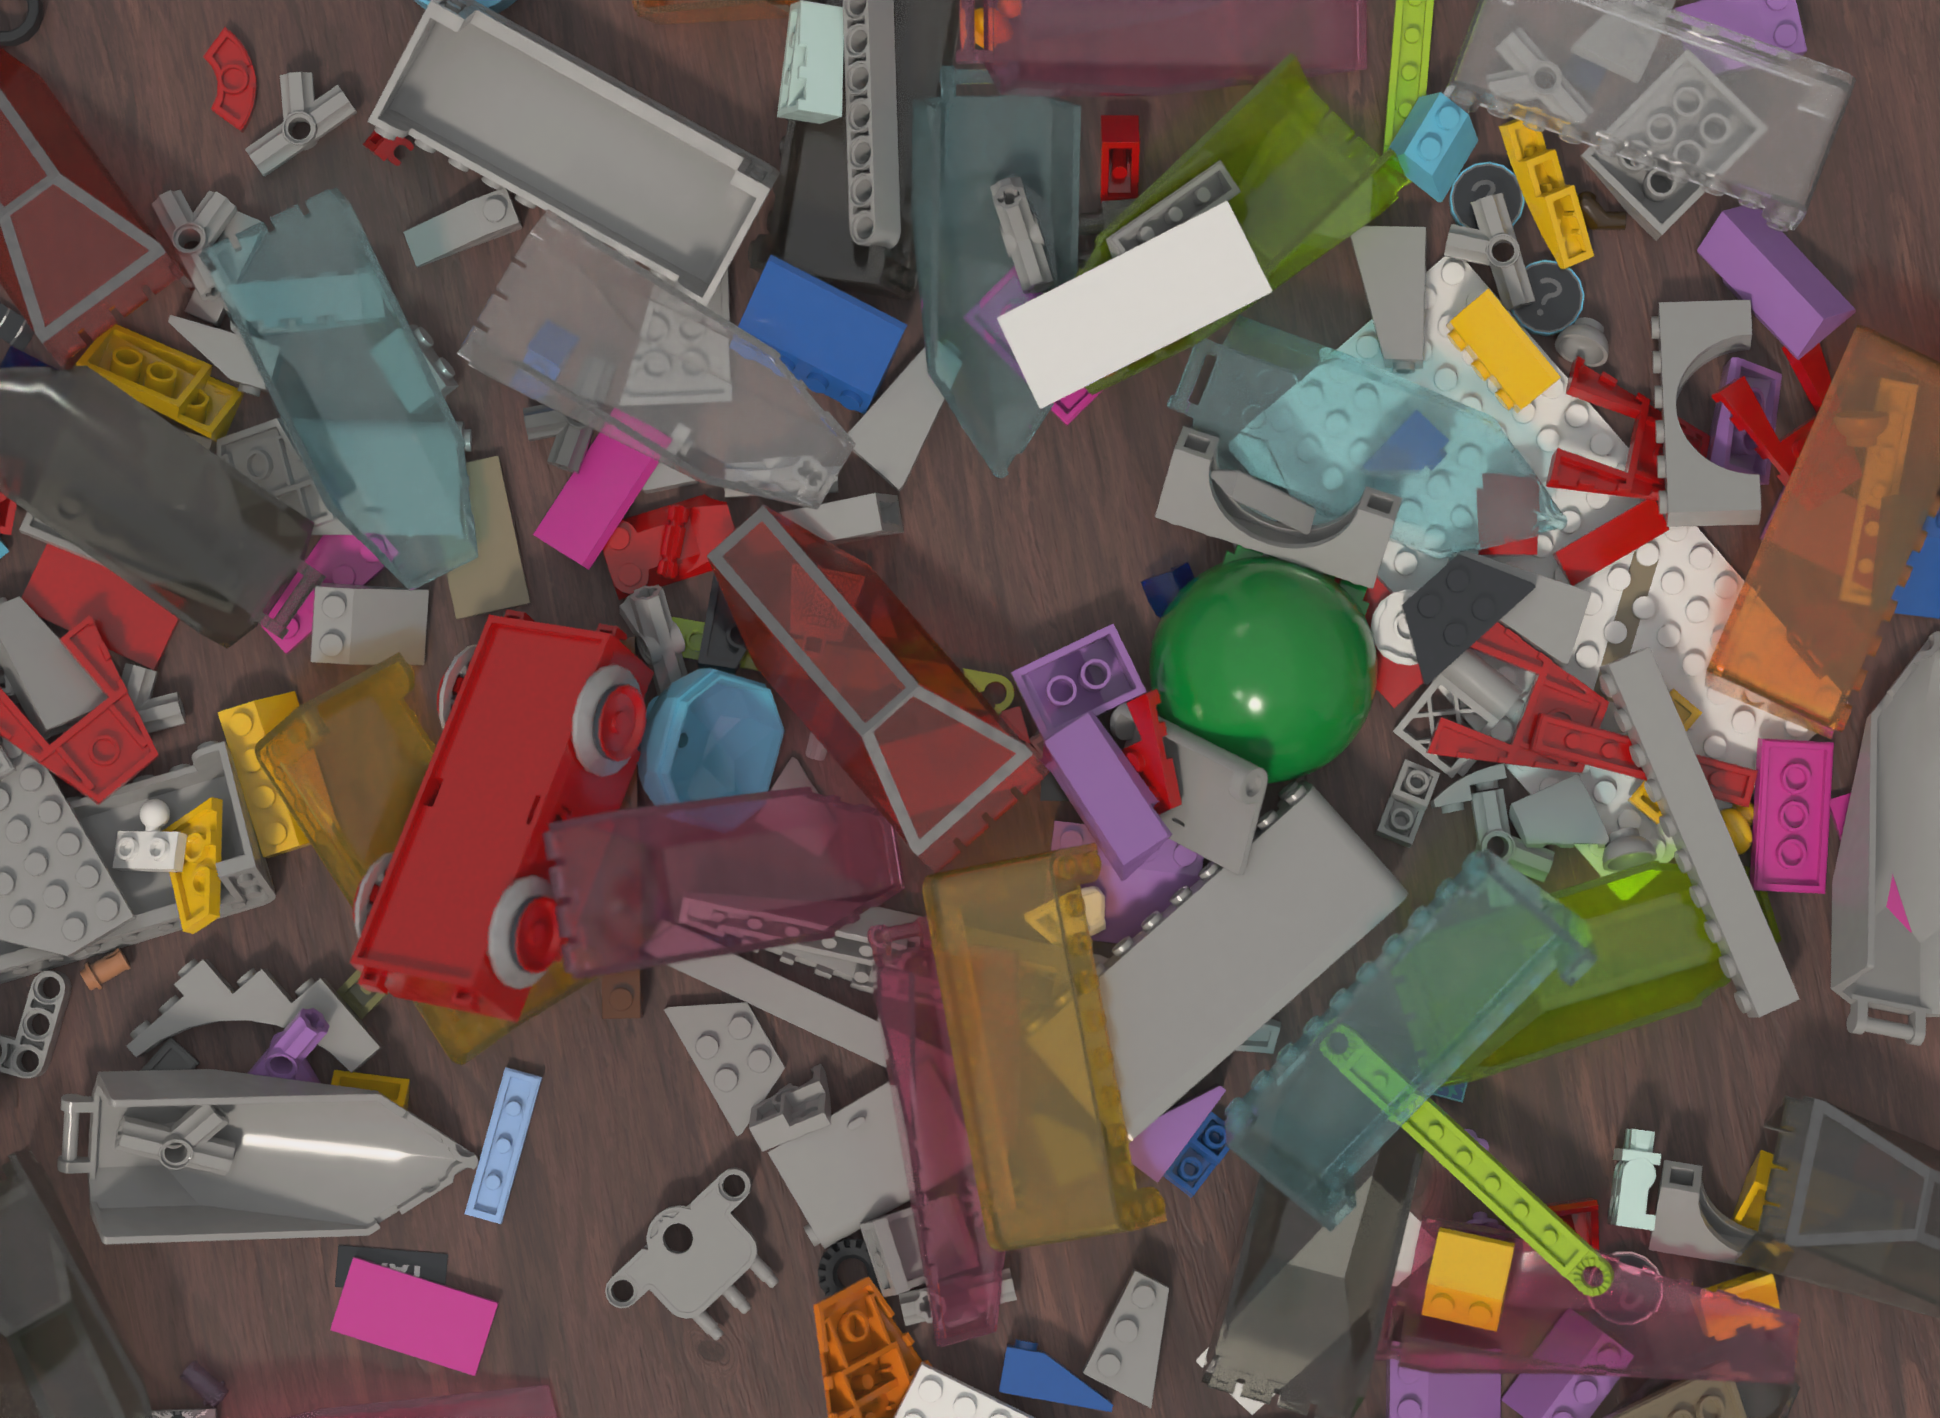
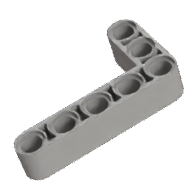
M44 971L34 978L16 1038L0 1033V1045L2 1047L0 1072L21 1078H35L43 1075L48 1070L71 994L72 985L66 974L60 971ZM49 977L57 979L60 984L59 994L52 999L47 997L43 991V984ZM40 1013L45 1015L50 1023L49 1029L44 1035L37 1034L32 1027L34 1017ZM28 1050L35 1052L39 1059L37 1068L32 1072L27 1071L21 1062L23 1054Z

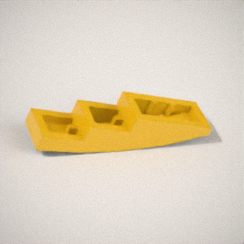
M1537 113L1526 114L1500 125L1499 129L1524 199L1560 269H1566L1594 257L1575 185H1565L1556 149L1546 148Z

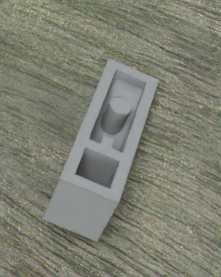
M502 188V190H496L463 203L403 233L415 265L418 268L523 229L509 191L506 188Z
M170 315L168 322L231 381L239 384L237 391L260 397L261 391L271 394L284 352L281 347Z

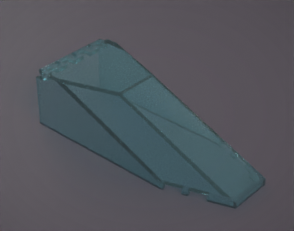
M335 187L330 191L327 189L304 200L309 211L308 214L303 216L298 204L270 217L275 228L274 231L269 233L264 222L261 221L235 234L241 247L234 250L229 238H226L204 249V252L198 254L325 507L406 588L412 591L478 558L474 515L471 511L469 494L470 480L467 474L464 447H466L465 440L351 203Z

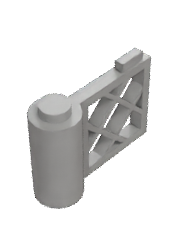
M1468 648L1433 680L1394 728L1393 732L1449 777L1453 778L1456 773L1463 777L1476 760L1458 758L1451 766L1439 755L1425 753L1428 747L1425 744L1430 742L1436 727L1435 716L1456 714L1457 723L1462 725V713L1476 712L1487 721L1480 733L1488 735L1504 715L1511 719L1524 703L1519 698L1523 691ZM1440 685L1453 694L1455 708L1434 710L1432 694ZM1459 699H1460L1463 703H1465L1468 707H1461V708H1460V701H1459ZM1427 702L1428 711L1419 712V710ZM1429 717L1431 737L1416 738L1405 728L1413 718Z

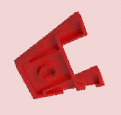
M1155 689L1126 703L1142 740L1121 751L1159 801L1153 808L1160 815L1182 805L1173 758H1166L1162 737L1168 734L1165 721L1159 722L1156 705L1161 703L1158 690Z

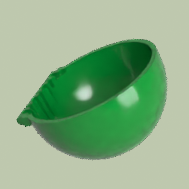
M1236 544L1234 552L1226 550L1222 563L1202 572L1181 589L1162 615L1155 631L1149 658L1151 691L1157 689L1159 692L1161 703L1157 704L1156 708L1159 716L1264 769L1267 773V783L1290 781L1319 770L1340 755L1355 739L1371 710L1377 686L1378 663L1373 635L1365 618L1370 604L1368 601L1363 600L1367 587L1353 584L1344 579H1340L1338 584L1334 581L1335 576L1320 573L1271 555L1262 557V552L1247 549Z

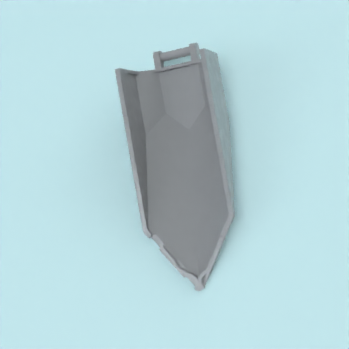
M1940 631L1929 635L1928 640L1916 652L1887 690L1880 703L1867 717L1832 880L1831 990L1850 1004V1013L1847 1018L1848 1032L1859 1035L1869 1032L1905 1039L1907 1044L1920 1046L1925 1039L1926 1017H1940ZM1892 874L1912 933L1886 907ZM1868 1008L1907 1015L1908 1024L1868 1017Z
M216 1069L98 1072L91 1096H81L78 1094H65L61 1096L64 1124L62 1155L58 1157L57 1170L62 1173L88 1174L90 1215L103 1244L369 1236L381 1228L379 1223L398 1211L401 1214L406 1213L452 1184L455 1175L466 1168L474 1170L478 1165V1158L474 1152L467 1150L456 1143L454 1139L392 1102L379 1091ZM195 1105H220L228 1116L229 1123L213 1137L235 1142L233 1162L226 1176L190 1167L178 1170L169 1169L160 1160L115 1150L114 1147L120 1120L124 1116L165 1125L170 1122H176ZM80 1113H90L88 1157L77 1156ZM172 1143L167 1147L170 1149H176L181 1147L183 1144Z

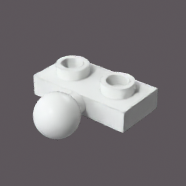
M159 799L146 801L140 809V819L145 825V831H117L113 869L120 871L183 872L187 834L160 831L170 819L169 807Z

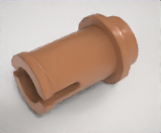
M118 947L115 951L91 965L88 962L85 963V968L79 972L91 991L95 988L101 990L103 983L125 970L131 969V966L122 950Z

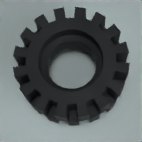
M844 1239L832 1245L823 1254L819 1263L818 1278L820 1288L824 1291L826 1297L846 1287L839 1281L837 1270L839 1265L849 1258H855L864 1263L867 1268V1277L872 1280L879 1292H881L866 1243L863 1239Z

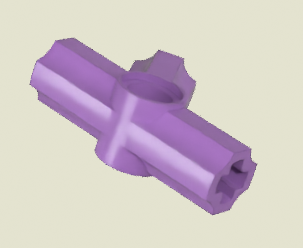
M302 1008L282 1032L273 1036L269 1048L247 1074L321 1083L306 1057L329 1030V1024L325 1021L323 1014L314 1008Z

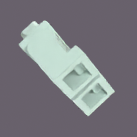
M1626 1129L1623 1149L1614 1148L1613 1160L1620 1161L1616 1164L1613 1173L1607 1224L1654 1231L1656 1215L1646 1214L1649 1188L1656 1178V1170L1653 1165H1660L1661 1154L1653 1153L1655 1132Z

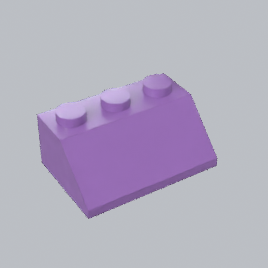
M1568 1308L1501 1397V1400L1524 1418H1590L1635 1357Z

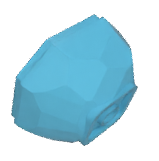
M702 668L672 682L660 696H656L650 701L646 709V726L643 738L637 748L641 753L637 765L643 789L660 813L676 819L726 831L727 829H733L766 801L785 732L771 689H768L766 684L712 668Z

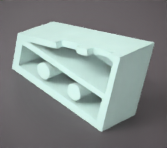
M803 0L790 5L777 117L817 124L842 117L843 7Z

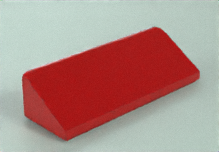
M1646 499L1552 555L1569 584L1574 586L1670 529L1667 527L1663 514H1659L1656 500Z

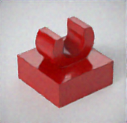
M375 131L362 144L382 161L388 160L396 166L401 164L400 160L394 156V150L397 146L403 145L410 151L414 149L412 142L405 137L396 136L393 141L384 138Z

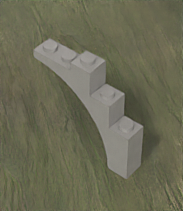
M193 959L178 972L181 979L174 985L184 996L179 999L175 995L159 1008L162 1015L152 1024L146 1020L130 1033L133 1040L126 1046L135 1057H142L170 1037L193 1027L219 1021L248 1020L286 1028L302 1008H314L323 1014L325 1021L329 1024L327 1034L318 1045L329 1051L350 1072H356L384 1047L325 978H320L317 982L313 978L307 980L295 991L298 998L294 1001L267 969H261L258 972L254 968L249 970L236 982L240 988L235 991L209 959H203L199 963L196 959Z

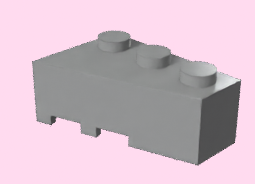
M1133 1268L1082 1369L1083 1374L1150 1408L1152 1407L1169 1287L1166 1284Z

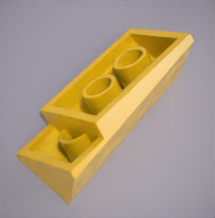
M113 322L108 323L77 361L75 368L217 442V439L226 436L244 393L237 391L238 388L210 377L211 364Z

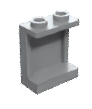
M953 1194L940 1196L859 1224L883 1297L898 1295L909 1291L910 1288L977 1266L975 1261L976 1247L973 1240L967 1236L963 1224L965 1219L964 1210Z

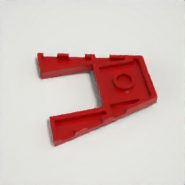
M1820 343L1799 360L1785 346L1781 347L1817 413L1781 439H1778L1745 376L1734 379L1711 395L1716 403L1721 401L1730 411L1732 416L1729 419L1739 431L1745 430L1758 445L1754 450L1763 460L1768 458L1780 472L1777 475L1778 479L1806 512L1818 508L1862 476L1853 447L1845 445V436H1842L1837 431L1833 422V414L1842 411Z
M1577 356L1571 365L1565 394L1635 419L1625 471L1557 448L1551 458L1546 486L1658 501V492L1665 490V479L1657 478V455H1663V443H1656L1655 421L1662 420V412L1651 406L1650 399L1639 392L1636 396L1617 385L1618 380L1604 371L1601 375L1584 365L1586 360ZM1678 417L1682 431L1690 444L1706 458L1711 436Z
M89 615L61 637L60 642L108 698L49 745L0 687V736L100 805L156 760L159 754L128 694L104 641H102L92 617Z
M1497 622L1469 648L1537 675L1511 743H1505L1439 717L1425 753L1582 773L1585 767L1584 764L1529 750L1538 713L1600 728L1610 702L1576 677L1557 666L1551 659L1531 647L1510 629Z

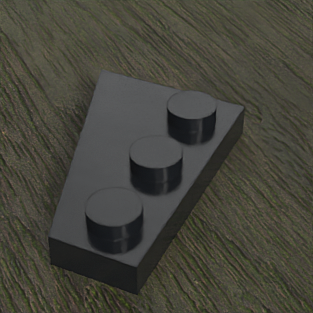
M730 565L771 613L790 582V574ZM716 566L697 669L712 668L735 675L765 624Z

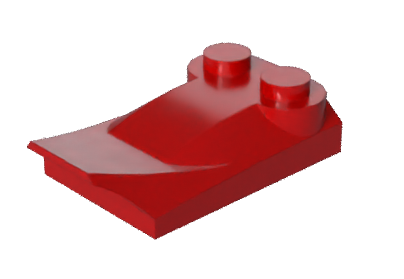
M703 494L674 503L688 507L690 511L688 522L684 524L686 532L681 557L677 559L679 568L675 579L657 576L658 563L663 557L660 553L666 525H669L667 517L671 505L622 519L602 549L618 599H627L629 595L634 593V590L643 586L659 585L660 587H665L714 571L715 565L707 555L735 531L727 502L718 501ZM739 542L722 556L727 563L734 550L740 545Z

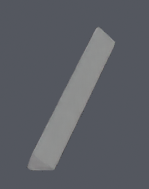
M1222 161L1216 162L1106 238L1112 259L1225 201H1229L1241 192Z

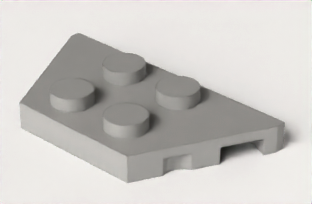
M749 1003L675 1006L664 1009L736 1136L741 1135L750 1122L751 1108L765 1100L786 1068Z

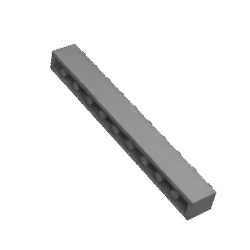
M1650 647L1639 649L1600 666L1599 668L1602 673L1599 676L1601 687L1608 697L1612 696L1617 711L1614 712L1616 722L1622 732L1627 731L1632 743V746L1629 747L1630 755L1636 766L1642 767L1647 778V781L1644 782L1647 795L1653 803L1657 802L1662 814L1659 817L1661 828L1668 838L1672 837L1677 849L1674 852L1676 863L1683 873L1687 872L1692 884L1689 887L1691 898L1698 908L1702 907L1707 919L1704 922L1705 931L1711 942L1717 943L1722 957H1719V963L1726 977L1732 978L1737 992L1734 993V998L1737 1006L1742 1013H1747L1748 1017L1759 1018L1800 1000Z

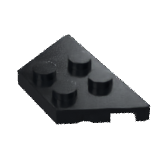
M1458 554L1401 605L1405 622L1409 629L1413 651L1416 654L1421 672L1422 682L1427 686L1534 590L1536 586L1532 582Z

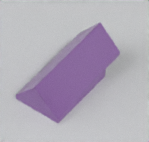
M1755 202L1722 211L1697 249L1698 254L1722 277L1723 284L1739 300H1751V313L1797 360L1802 358L1856 312L1855 308Z
M1731 357L1723 367L1719 389L1734 379L1745 376L1775 432L1782 374L1739 357ZM1721 401L1716 403L1706 459L1720 467L1738 473L1760 474V485H1769L1771 461L1768 458L1763 460L1754 450L1758 445L1745 430L1739 431L1729 418L1732 414Z
M1093 711L1086 713L1044 741L1042 759L1120 880H1126L1173 835L1153 808L1159 801Z

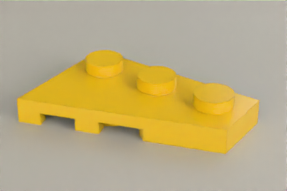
M209 798L162 830L187 834L183 872L169 873L182 930L191 934H195L220 917L221 880L219 879L215 864L221 862L223 800L219 798Z

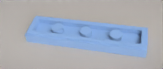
M505 1067L465 1210L466 1215L502 1224L543 1077Z

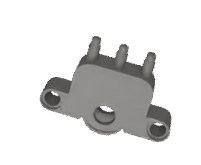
M729 1168L718 1176L688 1206H671L658 1213L649 1225L646 1236L647 1245L606 1284L605 1294L609 1303L617 1308L630 1307L650 1289L670 1312L677 1317L692 1318L714 1340H718L724 1333L718 1327V1323L706 1312V1309L717 1298L723 1295L734 1308H737L742 1314H746L751 1309V1305L746 1301V1297L734 1286L733 1283L750 1268L770 1288H773L779 1282L773 1270L758 1255V1243L753 1233L732 1212L751 1192L752 1181L748 1172L742 1168ZM733 1174L739 1175L745 1182L743 1193L736 1196L728 1194L724 1189L725 1178ZM680 1223L686 1225L691 1230L693 1242L689 1249L679 1252L672 1250L667 1245L665 1233L670 1225ZM627 1280L632 1284L634 1289L632 1298L620 1300L615 1296L613 1286L616 1281Z

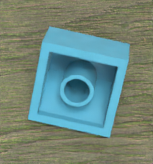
M1438 92L1418 98L1383 159L1437 202H1442L1479 140L1469 114L1443 93Z

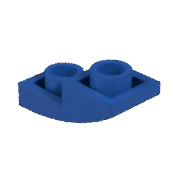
M1211 1111L1163 1177L1190 1198L1193 1197L1241 1134Z

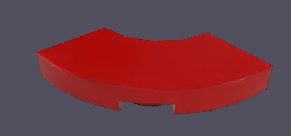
M224 27L203 56L213 68L218 81L217 97L211 110L243 133L255 109L257 77L247 50L240 40L229 29Z

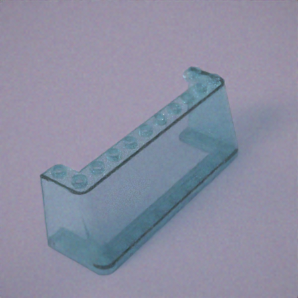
M1484 849L1481 852L1478 850L1473 851L1463 862V870L1453 880L1448 878L1438 887L1435 892L1436 898L1427 907L1422 905L1411 915L1408 921L1410 925L1400 935L1395 933L1385 942L1382 947L1383 953L1374 962L1371 960L1367 961L1358 970L1355 976L1357 980L1347 990L1345 988L1340 989L1330 1000V1008L1321 1017L1318 1015L1314 1016L1304 1027L1303 1036L1295 1044L1292 1042L1288 1043L1278 1054L1276 1064L1269 1071L1266 1069L1262 1070L1253 1079L1249 1092L1243 1098L1236 1097L1224 1112L1227 1116L1225 1121L1226 1146L1330 1232L1357 1206L1353 1175L1556 967L1559 977L1571 987L1598 960L1589 924L1489 849Z

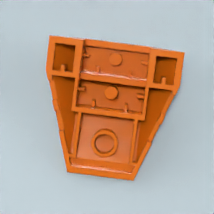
M864 1277L813 1305L828 1418H893L921 1362L932 1366L928 1360L922 1361L912 1347L915 1341L908 1332L902 1333L892 1318L895 1315L894 1311L869 1277Z

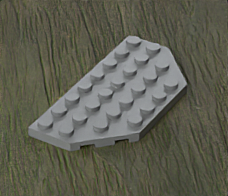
M0 736V742L17 770L0 780V940L71 958L136 919V916L52 772Z

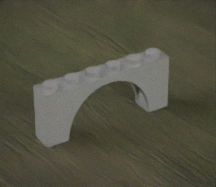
M1751 300L1659 302L1658 316H1651V339H1658L1659 351H1652L1653 374L1660 373V385L1654 386V408H1661L1662 420L1655 421L1656 443H1663V455H1657V478L1665 479V490L1658 492L1659 514L1666 513L1667 527L1759 525L1761 515L1760 474H1745L1731 471L1714 464L1702 456L1684 435L1676 410L1679 394L1695 371L1719 356L1736 351L1750 350L1752 340Z
M1183 426L1173 451L1155 518L1373 589L1403 498L1366 486L1359 501L1347 513L1332 521L1312 525L1310 533L1306 535L1283 523L1268 519L1254 512L1246 505L1230 498L1211 478L1212 471L1220 470L1218 462L1220 438Z
M1664 1160L1653 1214L1656 1215L1654 1231L1651 1230L1649 1250L1872 1288L1878 1287L1888 1242L1797 1247L1785 1244L1786 1235L1755 1231L1732 1221L1722 1214L1710 1201L1702 1182L1703 1166ZM1856 1192L1853 1201L1842 1216L1822 1228L1798 1235L1891 1230L1893 1225L1894 1198Z

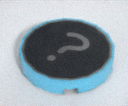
M1493 162L1476 163L1463 170L1452 184L1448 198L1450 213L1457 225L1478 230L1471 202L1486 196L1503 193L1510 219L1514 226L1522 214L1525 199L1515 174L1504 165Z
M1541 260L1527 265L1525 268L1536 302L1511 310L1512 315L1525 330L1532 334L1550 336L1560 333L1566 327L1576 322L1583 309L1584 291L1581 281L1571 268L1560 269L1556 261Z

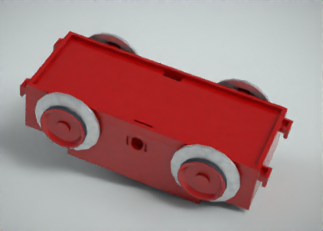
M507 609L504 617L489 615L478 644L467 646L455 656L440 681L437 693V711L443 731L395 851L383 854L374 862L356 890L353 901V919L359 941L350 964L362 972L357 984L367 991L382 994L389 992L396 998L513 1022L519 1021L532 985L546 973L554 961L560 962L641 755L637 748L642 741L646 726L644 697L654 672L620 642V640L626 641L627 635L618 626L599 624L596 631L535 622L525 612Z

